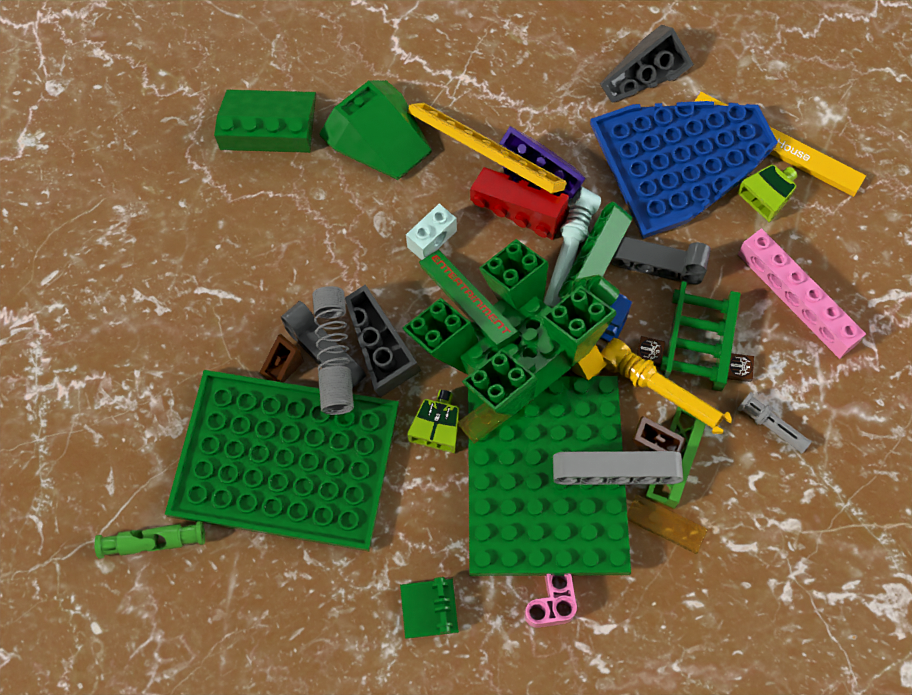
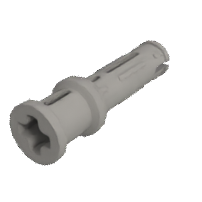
M750 392L737 410H743L755 419L754 423L765 425L802 454L812 441L772 413L773 409H771V406H765L754 398V394Z

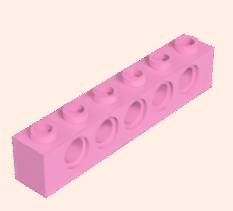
M762 228L743 242L738 256L839 359L853 349L866 335Z

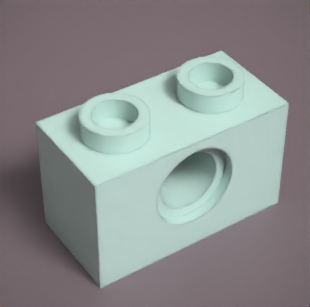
M438 204L406 234L407 248L421 260L438 250L457 232V218L441 204Z

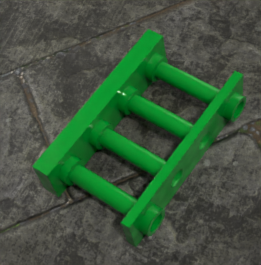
M682 281L679 290L674 289L672 303L676 305L667 356H662L660 370L664 371L663 376L667 379L672 370L708 377L710 381H713L712 390L722 392L727 384L741 293L731 291L728 298L722 301L686 294L687 282ZM683 303L720 310V313L724 314L723 321L717 323L682 316ZM679 325L716 332V335L720 336V341L715 345L677 338ZM675 348L711 354L713 358H717L716 366L709 368L673 360Z

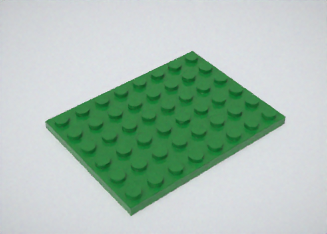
M204 370L165 515L171 518L194 522L202 521V523L370 552L400 405L399 401L353 394V410L344 414L331 415L321 411L319 388Z
M582 376L560 377L515 415L494 412L468 388L469 576H546V574L554 576L571 574V576L631 574L625 485H560L554 483L553 455L556 453L623 452L618 376H595L590 380H586Z

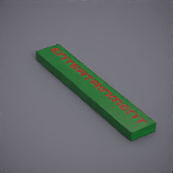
M439 249L419 261L421 268L498 350L519 337L518 331Z

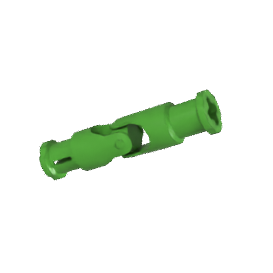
M197 521L196 524L187 526L175 524L149 528L144 531H124L114 536L103 537L102 535H96L95 553L99 559H102L105 555L120 554L123 556L140 553L141 551L182 548L184 544L191 543L204 545L205 529L202 521ZM159 535L163 536L166 541L158 544Z

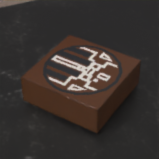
M641 336L637 356L644 360H652L654 366L660 367L665 341Z
M731 353L727 379L751 382L753 380L754 356Z

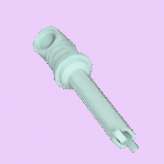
M582 186L573 199L568 200L570 210L566 222L560 228L564 240L544 303L550 308H553L562 301L558 297V293L574 264L580 243L584 242L589 236L588 227L591 218L601 204L600 196Z

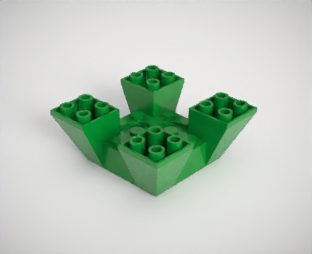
M515 239L479 267L498 300L493 306L518 331L519 337L498 350L473 323L442 298L438 299L406 324L403 330L431 356L467 374L468 377L462 381L463 384L494 412L515 415L589 354L617 313L616 310L581 285L556 306L550 308L544 303L548 261Z

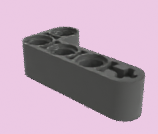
M623 237L610 263L619 268L697 285L702 282L706 274L711 248L707 244L694 242L689 245L687 251Z
M298 301L281 316L282 323L290 336L321 365L322 362L317 359V355L321 350L316 346V342L320 338L315 334V330L319 326L314 322V315L302 301ZM323 328L318 330L319 336L328 335ZM321 340L319 342V347L322 349L338 345L335 341ZM333 348L328 351H342L343 349ZM322 352L319 358L324 362L334 358H348L350 360L348 364L338 366H345L351 370L352 389L366 377L363 369L346 352ZM336 360L328 363H343L347 362V360ZM324 364V365H322L321 367H322V368H325V367L334 366V365Z

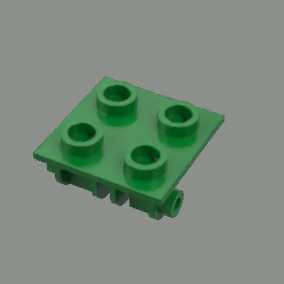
M438 577L434 578V581L400 585L405 639L459 633L453 579Z

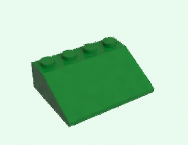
M226 90L217 114L214 133L219 149L310 153L316 92Z

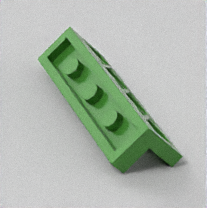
M677 407L669 430L675 432L677 426L679 432L676 434L686 438V446L681 453L683 481L677 484H667L670 490L667 498L653 493L656 484L649 485L645 496L647 499L673 509L676 508L680 501L706 426L704 422L680 407ZM681 413L695 418L693 426L683 430L679 422Z

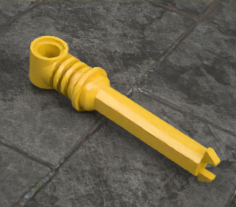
M612 338L600 352L607 364L604 367L605 369L624 375L632 381L633 386L636 388L649 387L713 428V434H723L724 430L718 427L723 419L729 423L732 422L729 412L723 414L658 373L652 360H644L635 353H632L631 349L623 341Z

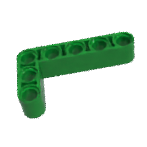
M615 202L607 204L599 215L558 293V297L561 300L566 298L580 285L609 306L617 300L619 290L603 278V275L632 221V216Z

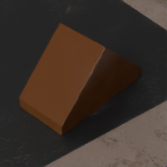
M282 334L278 335L259 373L267 380L284 383L304 362L300 350Z
M642 416L632 440L639 451H674L682 453L686 438Z

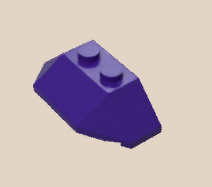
M512 126L508 128L499 143L501 146L567 182L565 189L551 193L553 195L560 196L563 193L569 195V199H573L586 179L574 166L535 139ZM503 166L504 173L511 176L514 182L521 181V179L530 182ZM530 182L532 188L541 190V187Z

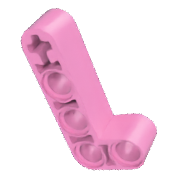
M546 574L545 581L548 598L532 600L528 603L525 610L526 622L535 628L569 623L577 611L571 574L564 576ZM560 577L565 580L566 587L557 589L553 586L552 580ZM559 604H566L570 607L571 614L561 616L557 612L556 607ZM535 607L542 609L544 618L541 620L533 619L530 616V610Z

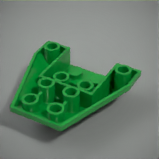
M368 80L333 108L319 133L320 137L335 151L396 180H399L432 153L414 116L407 112L409 107L403 95L387 80Z

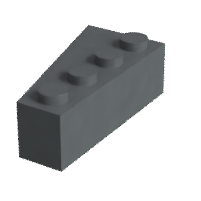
M366 284L345 297L374 390L381 398L422 370Z

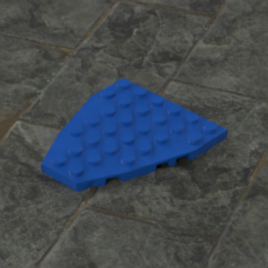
M714 101L677 102L676 106H662V103H655L654 107H641L640 104H633L590 119L593 132L642 239L690 222L740 184L776 148L778 143L758 105L754 104L739 105L738 103H729L728 106L714 105Z

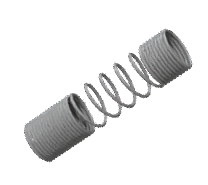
M325 286L316 289L312 294L313 309L316 315L314 322L319 326L315 330V334L320 338L316 342V346L321 350L317 355V359L322 362L318 367L320 406L323 413L337 415L354 409L351 370L345 366H338L348 364L350 360L348 358H334L324 362L319 357L322 352L343 353L348 351L349 348L344 345H336L322 349L319 347V342L321 340L342 341L347 339L348 335L334 333L321 337L318 335V330L320 328L342 329L347 326V323L332 321L320 325L317 323V318L332 319L345 315V296L343 289L335 286ZM334 323L345 324L340 327H326V325ZM336 335L346 336L341 339H327V337ZM333 348H347L342 351H328ZM336 360H347V362L343 363H328ZM324 364L334 365V366L325 367V368H323V369L320 370L321 366L324 365Z

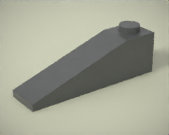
M660 25L647 35L609 73L600 85L609 100L615 102L634 95L640 90L655 87L664 81L674 80L694 64L672 27Z

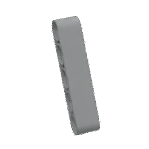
M674 451L559 452L553 455L554 483L560 485L677 484L683 481L681 453Z

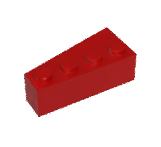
M483 167L470 188V200L476 206L492 210L497 216L506 217L514 221L519 227L531 229L542 238L553 240L566 219L569 195L561 193L560 196H556L543 188L541 190L532 188L530 182L522 179L521 181L514 182L511 176Z

